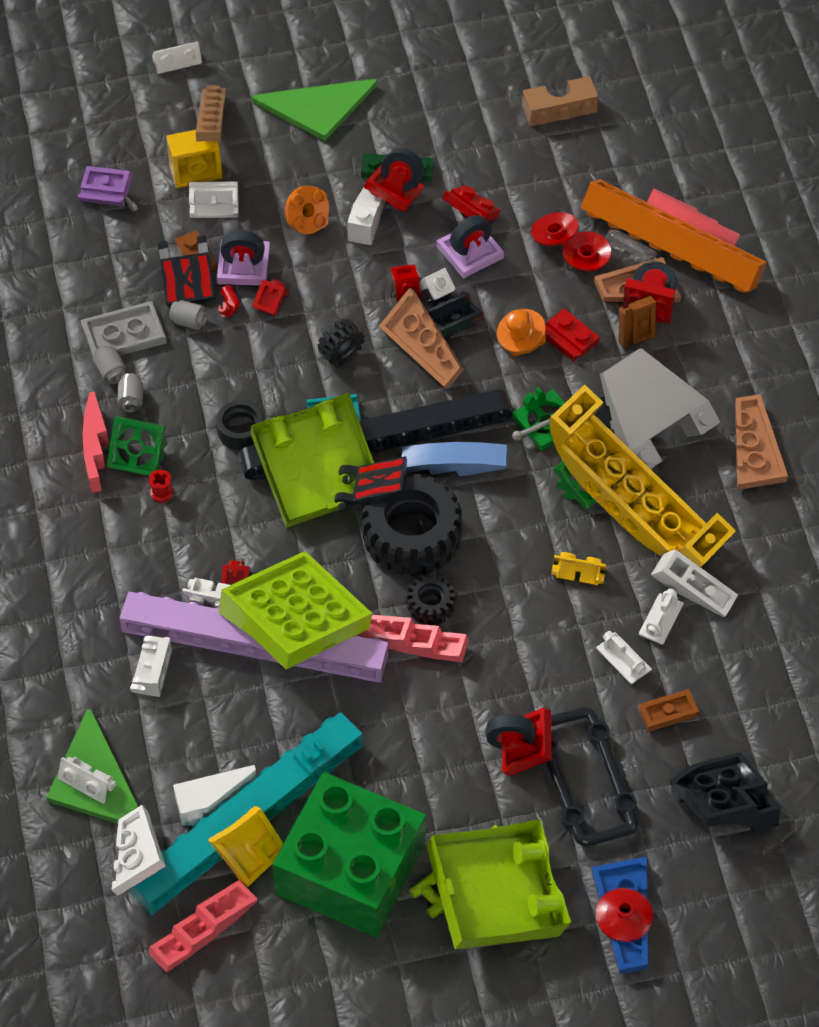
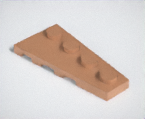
M409 288L379 327L438 382L449 389L464 368L415 291Z
M761 394L736 398L737 490L787 482L788 474Z

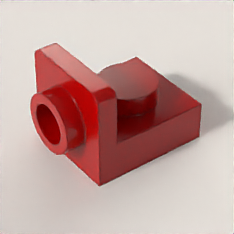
M415 264L390 268L395 286L396 300L399 302L409 288L413 289L420 299L419 275Z
M263 279L252 307L276 317L284 296L288 297L290 292L281 281L271 279V282Z
M229 561V565H222L221 583L227 585L237 583L249 577L251 568L245 566L244 561Z

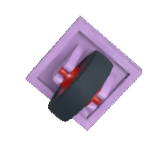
M481 215L466 218L451 234L437 240V248L463 279L504 258V251L491 237L492 229L490 223Z
M243 230L226 234L221 240L217 284L260 286L263 279L267 281L270 241H263L257 234Z

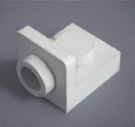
M446 268L419 281L420 292L428 289L434 300L455 290V286Z

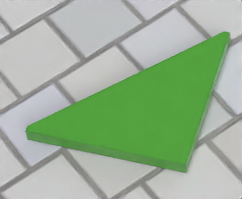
M369 79L256 94L252 96V103L326 141L376 88L377 80Z
M87 709L65 759L77 757L82 762L92 766L91 773L99 770L108 776H112L113 780L116 781V785L112 791L107 790L106 800L103 804L57 779V773L46 799L49 803L118 824L120 818L138 808V805L92 711Z

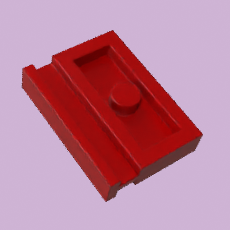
M466 185L451 189L450 192L445 191L442 200L467 217L481 215L487 221L498 218L501 211L493 205L494 203L491 200L481 197L475 193L472 187Z
M565 308L547 321L546 340L572 362H576L579 356H583L590 351L600 340L596 333Z

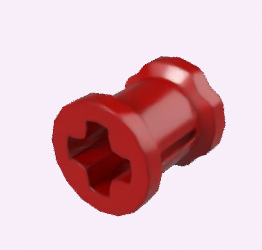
M155 470L149 475L150 496L158 503H165L173 496L172 478L166 470Z

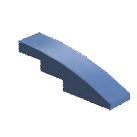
M445 442L402 447V457H407L406 473L429 470L432 475L456 471L459 477L508 468L509 447L503 444Z

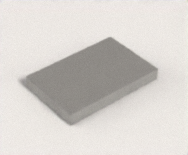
M152 301L81 320L82 328L93 357L96 350L102 346L115 347L119 356L166 344V337Z

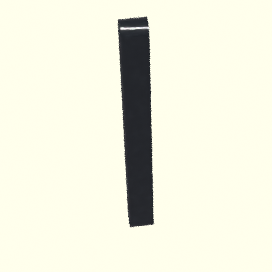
M497 389L360 420L359 423L369 451L373 453L499 424L509 420L513 413L505 391ZM255 445L241 449L238 457L245 478L256 480L267 477Z

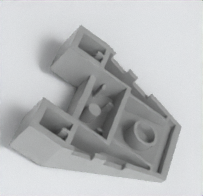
M642 348L600 373L606 405L610 408L612 421H610L611 429L650 469L662 462L651 438L676 421L681 425L686 437L702 435L720 423L708 399Z

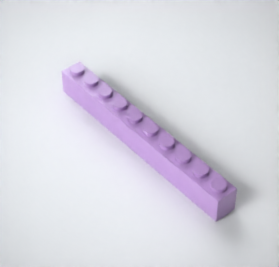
M128 591L120 615L122 632L140 636L170 637L171 642L279 663L252 636L219 614V607L211 608L201 606L195 602L185 603L169 597L159 598L144 592L134 593ZM354 636L295 666L381 683L388 659V642L382 641L379 638Z

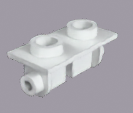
M198 41L155 51L152 54L157 74L202 64Z
M194 578V580L190 579L188 581V589L183 588L182 591L188 602H195L201 606L207 605L215 608L219 607L221 589L230 585L218 583L216 590L212 591L213 581Z
M668 589L663 594L659 593L638 634L639 636L662 645L664 644L684 604L678 601L675 590Z
M607 631L603 636L605 641L596 647L631 685L652 670L616 632Z
M62 757L57 779L104 804L107 790L112 791L116 785L113 777L99 770L91 773L92 766L82 762L77 757H68L67 759Z

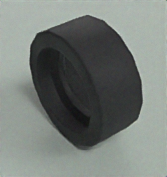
M246 400L229 402L220 408L216 415L217 435L220 441L227 447L235 450H241L244 447L254 445L250 434L251 430L245 433H234L226 429V423L232 418L241 416L251 418L255 421V424L264 421L261 409L256 404Z

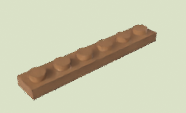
M211 85L207 86L206 89H202L196 127V142L221 141L226 88Z

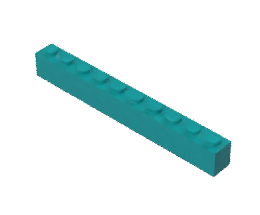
M341 712L335 717L326 719L322 723L321 728L316 732L307 734L297 747L283 753L278 762L273 766L264 768L258 778L251 783L244 784L234 797L221 802L215 812L208 817L201 818L187 834H181L176 838L172 846L165 851L162 850L161 854L165 867L130 888V893L151 915L156 913L223 859L209 844L208 840L231 826L254 806L261 808L269 821L317 784L323 772L329 774L363 747L362 732ZM316 738L333 757V763L311 778L294 760V753Z

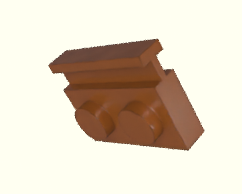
M652 296L637 300L629 304V307L623 309V307L619 308V344L623 349L627 348V345L630 343L636 345L655 337L656 302Z

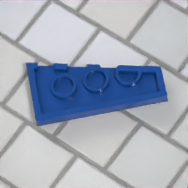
M647 857L592 867L591 873L599 901L606 893L619 888L635 890L647 899ZM627 908L620 909V911L625 914L630 912V910ZM648 932L640 939L631 942H620L609 938L619 974L647 969Z

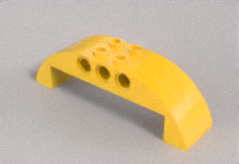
M584 384L549 419L551 436L562 461L587 493L644 546L660 556L676 549L696 565L702 567L736 530L718 513L707 523L701 519L594 415L604 402Z

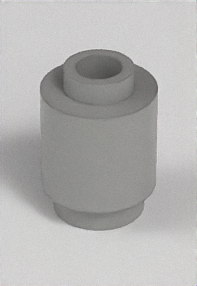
M181 300L179 302L175 301L171 305L169 319L177 325L199 330L201 326H205L208 313L202 305Z
M102 346L96 350L93 361L102 377L109 384L118 383L121 377L127 373L125 371L126 366L115 347Z
M133 373L123 375L118 382L117 405L126 412H135L143 405V382L140 376Z

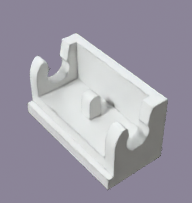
M189 182L190 218H238V182Z
M145 636L143 641L145 643L142 644V651L130 690L131 693L160 697L172 654L170 637Z

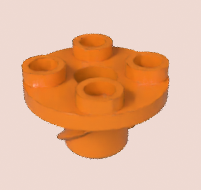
M305 185L298 187L290 194L285 205V217L289 226L294 231L302 234H313L328 224L329 203L325 191L314 186Z
M513 310L500 321L497 328V338L501 347L509 352L510 355L520 356L521 354L534 351L546 342V324L542 316L533 310Z

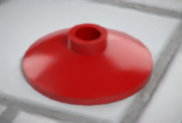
M563 212L551 213L541 217L533 224L531 236L540 245H560L569 241L577 234L579 224L577 219L571 214Z
M583 231L578 232L572 239L563 244L562 253L565 261L571 267L581 271H594L608 263L611 257V246L600 234Z
M619 888L606 893L600 899L596 907V921L600 930L609 938L620 942H631L640 939L649 931L653 921V910L649 901L641 893L632 889ZM627 908L630 910V912L625 914L622 913L620 909Z

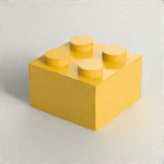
M196 130L166 136L170 170L176 188L189 186V182H209L222 179L218 141L196 142Z

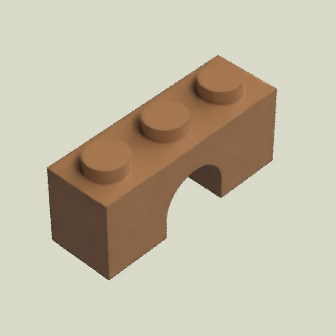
M590 76L567 81V95L563 97L552 96L548 93L546 86L523 90L522 108L530 126L589 115L597 112L598 94Z

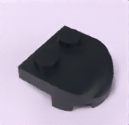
M461 291L460 295H451L449 293L436 300L431 297L428 299V306L425 307L444 338L452 337L455 333L466 328H472L477 323L485 320L483 311L471 302L470 294L465 291Z

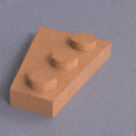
M663 257L651 260L666 264ZM644 263L595 276L594 283L602 301L623 302L624 286L627 278L633 279L636 270ZM676 287L674 302L680 303L681 296Z

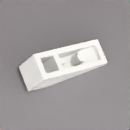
M364 187L353 204L347 222L348 241L372 245L385 200L373 196Z
M676 549L663 554L651 576L669 589L675 590L678 594L722 617L727 615L738 594Z
M255 765L173 785L182 826H195L201 818L208 817L215 812L221 802L234 797L244 784L253 782L257 778Z

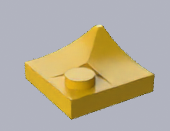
M256 806L231 826L208 840L209 844L228 864L237 878L247 887L275 861L284 844L262 809Z

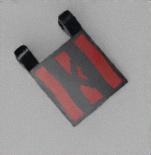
M205 235L197 236L199 253L170 258L168 242H158L166 306H171L173 302L181 300L193 303L215 299L208 242Z
M403 456L358 467L351 465L340 466L338 474H347L342 477L343 484H350L355 480L353 494L339 492L335 495V503L343 502L339 503L338 510L345 512L356 504L404 494L407 457Z

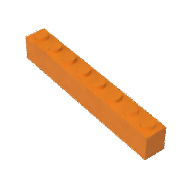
M601 179L590 182L580 207L587 211L588 216L595 219L601 218L608 222V226L618 230L623 229L629 232L628 235L637 240L643 239L649 242L650 247L656 250L663 249L670 253V257L679 261L685 260L691 263L692 268L698 271L705 270L711 273L714 279L720 282L727 281L733 284L734 289L743 293L757 288L768 263Z

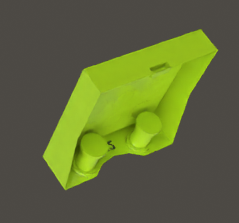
M349 393L322 401L300 412L277 416L251 426V437L286 528L337 511L339 503L343 502L335 503V495L339 492L354 493L355 480L350 484H343L342 477L347 474H338L340 466L351 465L358 467L374 463Z
M306 551L221 589L218 612L252 636L285 669L293 667L370 629L372 612Z
M540 819L483 830L435 834L426 844L455 949L559 937L570 925L571 921L563 894L557 888L552 877L549 863V847Z

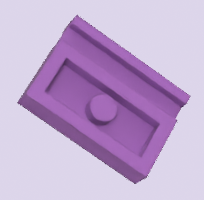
M87 166L80 187L82 190L78 194V198L82 202L124 206V199L127 197L133 174L126 170Z

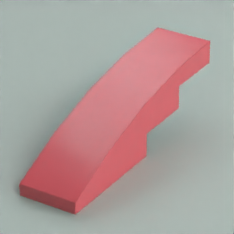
M654 188L647 203L734 246L740 236L739 233L719 225L717 220L697 212V208Z
M90 392L84 413L83 449L91 493L101 491L97 470L105 468L101 448L109 446L95 392Z
M372 615L370 629L356 635L364 638H379L382 641L388 642V649L455 662L463 661L469 643L467 634L442 632L439 626L414 624L412 618Z
M240 880L236 881L199 904L194 914L173 926L171 934L150 946L148 954L166 973L232 925L257 902V898Z

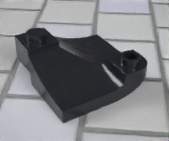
M741 752L688 766L680 771L672 780L671 795L678 803L686 802L706 827L722 824H741L749 826L753 832H758L779 825L781 808L767 793L768 783Z

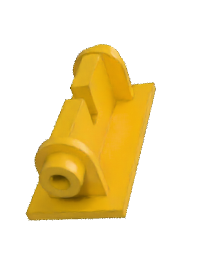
M561 552L560 556L554 555V561L558 562V565L553 564L551 575H555L557 579L574 581L576 572H580L579 582L595 586H598V583H604L605 574L600 573V571H606L607 567L606 564L602 563L601 559L587 557L586 560L576 559L575 554Z

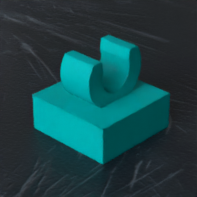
M316 738L294 753V760L311 778L333 763V757Z

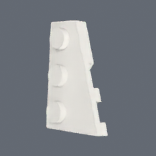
M143 805L118 820L116 841L119 854L118 860L114 861V870L117 874L116 881L112 882V891L117 896L165 867L148 811Z

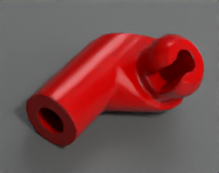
M226 285L221 289V294L225 301L222 302L223 306H218V311L223 317L228 318L235 314L240 305V300L230 285Z

